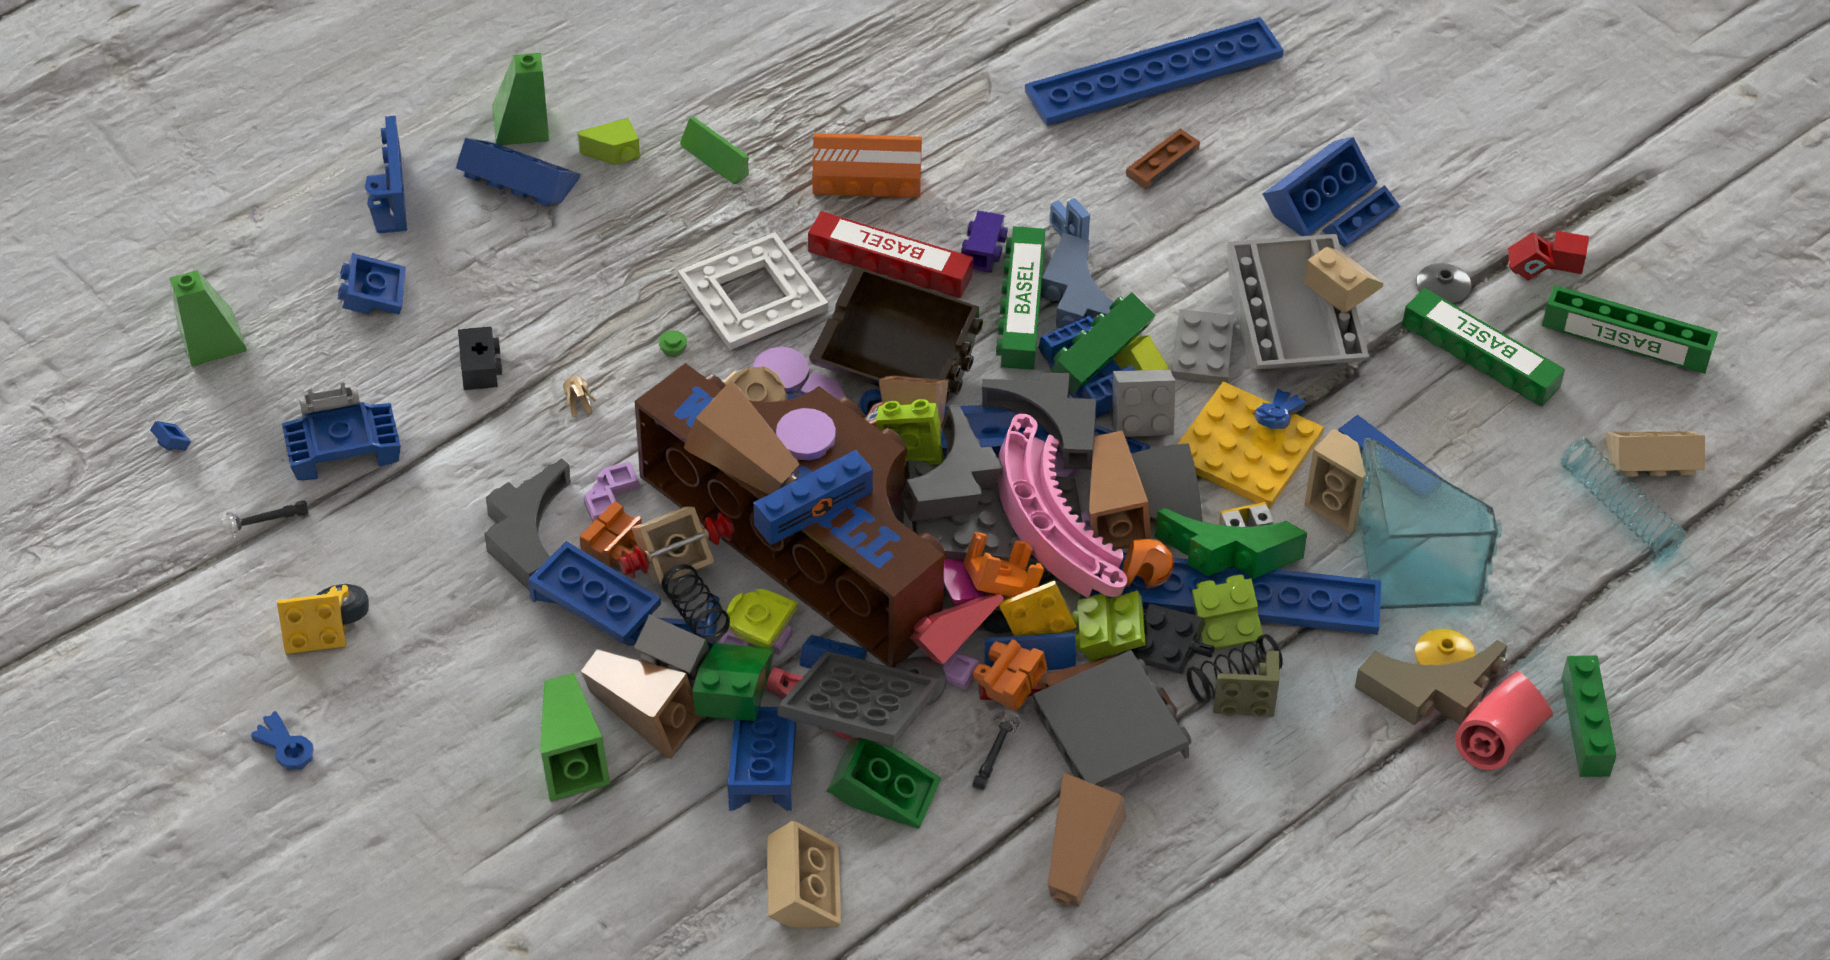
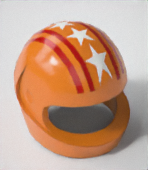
M1133 540L1127 551L1122 569L1127 576L1126 586L1129 587L1135 576H1139L1144 580L1146 588H1154L1165 583L1173 571V556L1169 548L1158 540Z

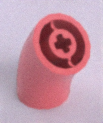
M1515 671L1491 691L1465 718L1455 735L1456 747L1460 755L1469 764L1484 770L1499 769L1509 761L1516 750L1540 726L1553 716V712L1542 694L1529 679L1519 671Z

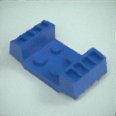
M1090 316L1041 336L1038 349L1048 362L1050 370L1056 362L1053 359L1054 356L1063 347L1067 349L1074 345L1072 340L1082 330L1088 332L1092 328L1090 324L1093 322V319ZM1112 360L1075 395L1070 390L1069 394L1072 398L1096 399V418L1105 413L1107 414L1112 411L1113 371H1136L1132 365L1120 369L1115 361Z
M361 402L357 405L305 414L302 418L282 423L290 467L297 480L318 479L316 463L376 452L379 467L399 461L401 445L391 403L370 405Z

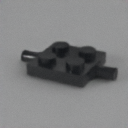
M1149 604L1144 615L1145 645L1131 649L1136 659H1142L1145 665L1183 674L1188 661L1195 654L1212 658L1215 647L1214 645L1200 642V635L1206 625L1203 617Z

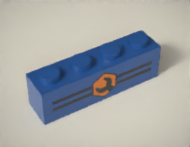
M854 450L755 501L754 526L768 543L773 545L873 493V469Z

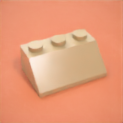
M1333 428L1313 449L1304 503L1306 507L1351 534L1356 531L1366 477L1358 442Z
M1693 431L1605 432L1611 467L1616 471H1621V476H1639V471H1649L1651 476H1666L1667 471L1678 470V475H1696V470H1705V435Z
M794 820L767 836L768 917L790 928L840 926L839 844Z

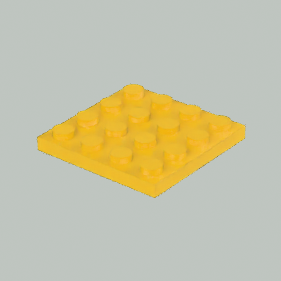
M1223 381L1177 444L1189 443L1197 476L1253 502H1265L1267 507L1271 509L1323 435L1324 426L1293 413L1290 414V423L1286 428H1267L1257 422L1254 414L1257 407L1263 403H1272Z

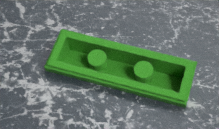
M695 117L689 118L681 138V147L732 184H737L749 175L748 155Z

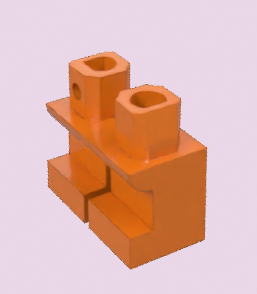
M614 501L598 517V520H595L579 536L581 550L611 568L614 565L620 566L618 559L622 557L621 552L625 550L628 554H632L633 551L630 549L637 545L631 528L642 524L641 517L636 516L633 518L624 512L623 506Z
M1013 639L1008 645L995 641L988 653L989 659L995 662L994 665L989 667L983 663L978 664L973 671L974 680L985 688L987 697L1017 712L1032 692L1031 688L1034 689L1048 669L1043 651L1033 648L1031 651L1024 649Z

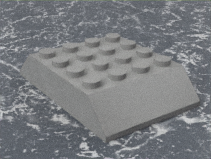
M1337 234L1228 242L1230 288L1249 367L1268 369L1369 361V354L1356 306L1343 314L1304 283L1306 265L1309 258L1325 247L1341 252Z

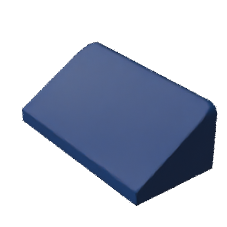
M810 635L802 646L800 666L811 668L826 651L865 660L868 649Z

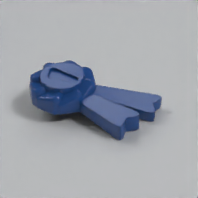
M1277 389L1273 403H1263L1257 407L1254 417L1258 423L1267 428L1284 429L1290 423V414L1303 410L1306 401L1299 399L1298 395H1294L1289 399L1290 392H1283L1281 389Z
M276 711L271 716L263 717L264 723L269 729L258 724L257 730L251 733L253 741L276 749V761L282 767H285L286 770H302L313 760L314 749L312 742L304 736H290Z

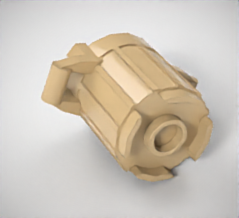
M764 366L746 367L739 372L734 370L723 381L725 385L733 381L750 401L774 402L788 400L785 385L778 374Z

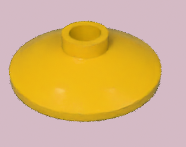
M1451 629L1428 631L1419 638L1415 647V657L1419 665L1451 664L1476 655L1470 640L1463 634Z

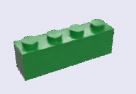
M1133 292L1124 299L1119 296L1110 305L1109 309L1111 311L1106 316L1103 313L1099 314L1090 324L1092 328L1088 332L1082 330L1072 340L1074 344L1069 349L1063 347L1054 356L1053 359L1056 362L1050 371L1052 373H1069V390L1074 395L1148 328L1156 316Z
M1598 655L1567 656L1561 678L1579 777H1610L1617 755Z

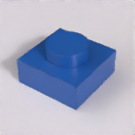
M155 421L150 429L158 439V444L167 450L179 449L186 451L192 442L176 424Z

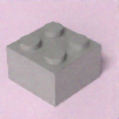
M1170 369L1113 371L1112 427L1114 431L1122 430L1125 437L1174 435L1175 379Z
M650 614L634 646V649L639 654L638 658L642 662L657 666L661 665L668 669L686 673L687 677L695 680L699 667L710 648L705 639Z

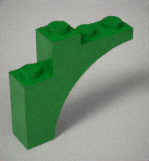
M1163 508L1157 511L1154 537L1187 555V564L1207 576L1234 566L1249 576L1257 578L1303 559L1307 532L1288 521L1254 527L1216 525L1194 520Z

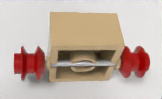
M695 507L680 508L632 527L637 545L634 546L632 554H628L625 550L621 552L622 557L618 559L623 574H629L632 579L635 578V571L641 570L644 574L648 572L651 583L662 584L664 575L676 565L687 564L697 570L715 563L707 540L709 539L715 545H719L720 538L724 536L730 541L732 539L731 533H734L733 523L729 516L724 517L719 512L715 521L707 517L704 528H702ZM680 570L670 580L690 573L692 570Z

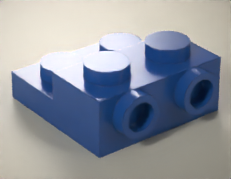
M352 253L348 263H343L341 267L340 279L345 280V282L340 284L337 299L342 300V308L368 315L372 308L399 314L403 303L406 267Z

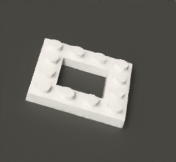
M776 232L678 270V279L729 350L828 311V302ZM765 267L786 297L741 315L720 284Z

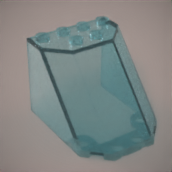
M1364 438L1361 457L1366 477L1358 518L1369 579L1382 581L1380 609L1481 605L1483 593L1488 592L1487 576L1492 575V557H1495L1497 554L1496 538L1501 537V522L1495 519L1493 507L1371 438Z

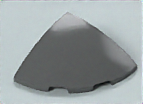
M1189 443L1156 447L1131 454L1148 499L1149 517L1156 519L1157 511L1167 508L1182 516L1203 522L1197 475Z

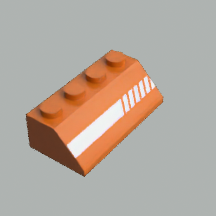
M814 133L812 194L920 198L922 136Z

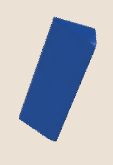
M1384 185L1322 231L1326 235L1337 234L1339 244L1345 248L1397 210L1400 205Z
M1075 633L984 638V664L992 667L995 663L989 659L988 655L994 642L997 641L1008 645L1012 639L1017 641L1022 648L1029 651L1033 648L1043 651L1047 670H1059L1076 666Z

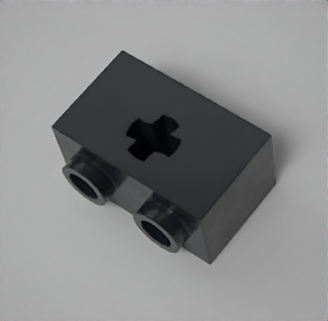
M492 326L458 329L464 390L498 387L497 375H502L501 358L495 359V354H500L499 337L493 338Z

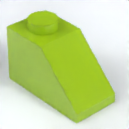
M629 118L577 131L579 151L582 155L614 165L640 158L639 138Z

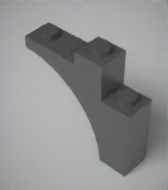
M1040 372V381L982 379V407L1030 415L1036 420L1038 425L1059 441L1058 447L1063 457L1064 469L1092 470L1093 444L1096 432V399L1069 398V373Z
M959 405L948 406L941 424L947 443L946 459L931 472L906 480L899 500L910 521L974 514L982 496L981 489L994 488L1002 472L1000 459L996 457L991 446L981 448L979 439L975 437L969 420L964 416Z
M562 458L554 464L546 466L542 472L531 479L522 482L519 487L515 488L510 482H507L486 496L488 516L497 523L484 533L486 550L528 590V579L550 558L538 536L543 514L555 496L571 484L569 464Z

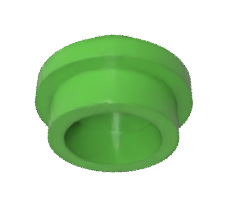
M668 331L660 336L659 347L665 355L676 357L681 355L687 347V338L679 331Z

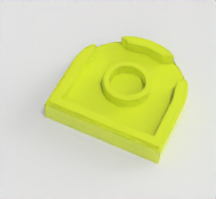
M757 589L755 592L745 594L740 593L731 600L727 608V614L730 617L729 628L735 636L758 647L771 648L798 610V602L766 589Z

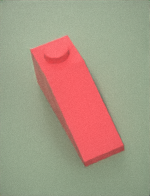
M989 593L937 612L929 617L925 616L914 626L915 632L910 638L930 659L936 663L944 664L1004 600V597L1001 594Z

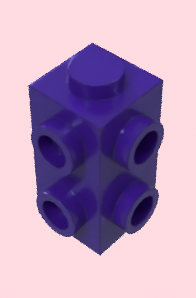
M978 210L975 221L970 220L967 231L969 240L963 241L961 253L974 257V270L992 273L994 263L1000 262L1002 246L1000 244L1006 243L1008 227H1004V215Z

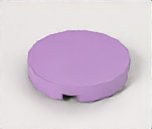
M774 347L765 350L756 357L753 367L764 366L776 372L785 385L786 392L793 390L794 393L799 391L809 377L807 359L802 353L792 348Z
M802 408L793 410L781 418L777 424L776 435L795 459L813 460L824 456L830 447L832 449L835 444L836 428L833 420L825 413L816 409Z

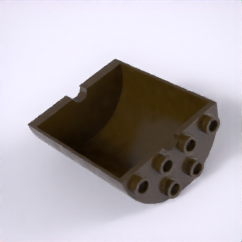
M854 266L835 304L834 314L831 319L828 318L809 359L813 365L878 387L879 379L889 376L947 380V404L953 394L958 395L960 393L964 372H969L973 365L974 356H971L976 335L981 331L983 319L979 318V306Z

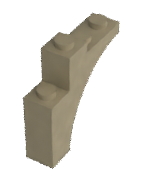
M1496 640L1490 647L1471 658L1444 665H1419L1402 662L1375 651L1358 669L1355 688L1414 726L1422 717L1427 718L1434 708L1461 725L1465 718L1481 702L1483 691L1488 686L1490 677L1494 673L1496 675L1500 674L1507 663V659L1504 658L1507 645Z

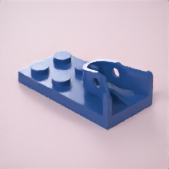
M396 115L385 116L386 128H381L382 144H387V147H382L384 163H389V166H385V174L368 175L365 183V190L369 195L367 205L377 233L407 231L402 158ZM375 201L381 202L379 205L373 204ZM390 208H391L392 212L394 213V216H391V214H390Z
M567 541L528 579L530 598L534 603L536 601L559 604L623 644L648 619L649 614L652 615L661 605V598Z
M760 707L756 721L734 719L728 775L729 811H735L744 804L749 803L751 795H773L774 803L786 811H792L791 789L796 723L778 716V707Z

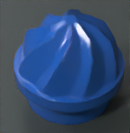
M867 390L861 396L859 405L865 415H868L874 404L882 402L880 390Z

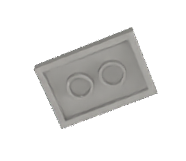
M1179 309L1172 365L1174 379L1221 384L1223 381L1227 383L1235 315Z

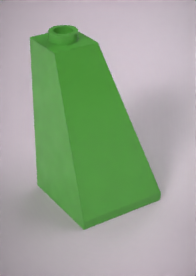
M541 53L514 55L492 104L496 144L511 145L549 141Z
M198 270L170 277L177 326L191 366L247 351L232 308Z
M574 673L544 681L540 752L550 802L610 785L603 738Z

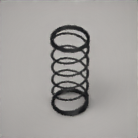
M687 564L676 565L669 569L662 580V589L684 618L686 624L689 625L694 635L703 637L707 643L722 638L729 629L730 617L722 609L721 604L716 601L714 594L710 593L708 586L699 577L696 569ZM683 569H690L694 572L695 575L685 576L679 580L673 587L672 593L668 592L669 581L675 573ZM690 577L695 578L693 585L688 586L681 594H674L680 582ZM697 586H701L699 593L692 596L688 601H681V598L691 594ZM701 594H707L706 600L696 606L695 609L686 610L691 601L697 599ZM686 603L684 609L680 608V604ZM706 603H713L712 608L703 611L697 618H693L696 610L702 608ZM686 612H692L690 617L686 616ZM719 612L717 619L713 623L702 627L697 626L699 621L710 613ZM722 614L725 615V624L718 632L712 635L697 633V629L708 628L714 625Z
M1263 634L1257 638L1256 644L1246 642L1242 650L1238 648L1230 649L1228 657L1219 654L1216 656L1214 663L1206 660L1202 662L1200 669L1194 666L1188 668L1186 675L1191 692L1203 704L1210 702V699L1214 700L1215 690L1211 681L1203 672V666L1206 663L1212 664L1217 680V670L1223 674L1222 670L1216 665L1217 659L1220 657L1228 660L1230 674H1233L1231 664L1237 673L1241 674L1236 664L1230 659L1233 651L1241 653L1247 675L1251 674L1246 666L1245 658L1250 663L1254 675H1257L1254 664L1244 653V648L1248 644L1253 645L1258 663L1261 662L1258 650L1265 662L1264 638L1270 642L1274 651H1279L1280 670L1283 665V657L1276 641L1270 635ZM1192 670L1202 682L1206 693V700L1199 694L1194 685Z

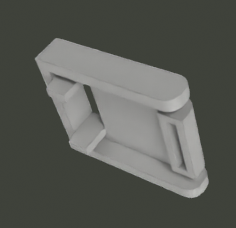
M345 382L340 383L341 388L313 393L312 388L307 389L308 394L298 396L302 415L360 404L358 390L356 386L345 387Z

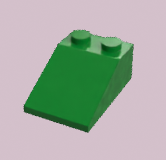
M714 643L699 667L692 692L696 715L756 721L774 656V648Z
M853 738L845 748L827 788V792L853 808L918 829L922 825L941 777L890 745L883 746L875 741Z

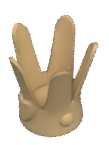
M572 376L566 379L563 383V389L567 395V407L570 405L571 415L573 417L577 416L576 399H579L587 413L592 414L593 410L586 393L594 402L597 400L588 391L586 381L580 376Z

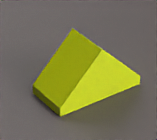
M1150 335L1137 337L1113 359L1123 369L1131 365L1136 371L1169 369Z

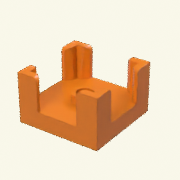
M973 533L963 564L977 590L1015 597L1038 587L1044 568L1041 563H1036V565L1029 567L1028 572L1025 571L1032 553V547L1029 542L1015 541L1010 559L1005 561L992 557L990 553H984V556H981L988 536L984 533Z

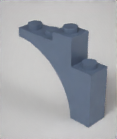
M1066 233L1063 234L1043 274L1041 283V297L1060 302L1057 307V328H1062L1087 316H1090L1093 320L1101 313L1106 316L1111 311L1109 309L1110 305L1114 302L1099 289L1089 272L1087 261L1090 240Z

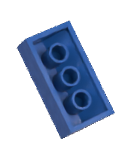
M466 137L456 165V169L464 171V177L479 181L481 177L488 180L487 185L503 189V186L512 189L511 194L526 198L528 194L535 197L534 202L549 207L551 203L561 204L581 175L580 173L488 140Z
M1354 137L1333 141L1262 193L1276 219L1300 236H1308L1375 186L1377 181Z

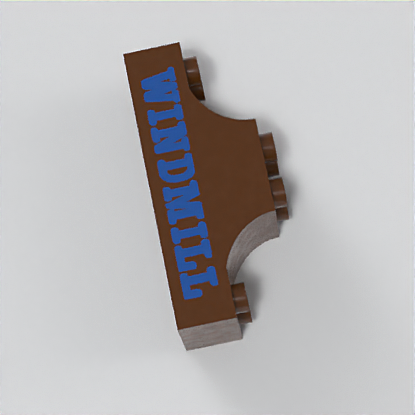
M684 363L635 400L640 477L678 507H695L699 521L703 526L707 517L712 521L717 520L719 512L724 517L729 516L734 526V533H731L732 539L730 541L724 536L720 538L858 645L868 649V652L884 665L894 668L919 648L910 638L915 632L914 626L923 617H929L942 611L943 598L945 596L943 580L946 553L941 543L934 536L926 532L917 535L904 525V508L899 498L905 486L907 447L895 431L889 428H884L880 431L864 419L860 408L851 399L841 397L838 400L820 386L793 399L774 402L750 401L775 434L777 424L781 418L797 409H816L825 413L833 420L836 428L834 446L832 449L830 447L821 458L797 460L800 465L795 476L798 479L854 450L873 469V493L770 545L754 526V502L768 494L684 449L695 418L726 386L724 382L713 374H708L704 377Z

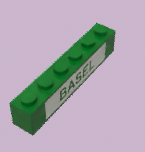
M1013 226L1012 237L1006 238L1005 253L1010 254V257H1005L1004 274L1009 275L1008 277H1003L1002 294H1007L1006 298L1001 297L1000 314H1005V318H999L998 335H1003V339H997L996 356H1001V367L1034 370L1046 233L1044 228Z
M1556 285L1553 286L1542 322V327L1704 374L1706 373L1718 334L1717 331Z
M1423 288L1405 306L1402 322L1404 327L1539 406L1543 407L1561 388L1565 372L1563 367L1426 288Z

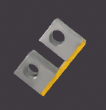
M1262 502L1221 511L1219 525L1246 527L1243 521L1248 520L1250 527L1271 525L1274 524V521L1266 503Z

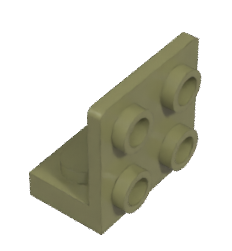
M1266 651L1265 663H1259V675L1219 673L1216 681L1213 713L1226 716L1235 714L1253 715L1255 717L1274 716L1279 687V651Z

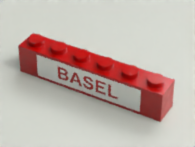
M820 211L808 232V252L920 287L932 289L946 295L961 298L973 277L974 257Z

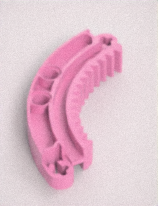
M1027 414L1015 415L999 452L998 458L1002 464V472L997 480L1002 506L1012 528L1021 541L1030 543L1032 547L1031 554L1049 572L1081 595L1089 598L1092 589L1109 597L1120 596L1127 584L1126 574L1119 569L1124 558L1123 550L1113 551V544L1111 543L1103 545L1102 537L1093 538V530L1085 531L1086 524L1084 522H1076L1079 517L1078 515H1070L1072 508L1065 506L1067 500L1060 497L1062 490L1057 489L1059 482L1055 481L1057 474L1054 472L1056 467L1054 461L1059 441L1050 434L1046 442L1034 437L1038 426L1036 420ZM1021 427L1025 428L1023 434L1018 432Z

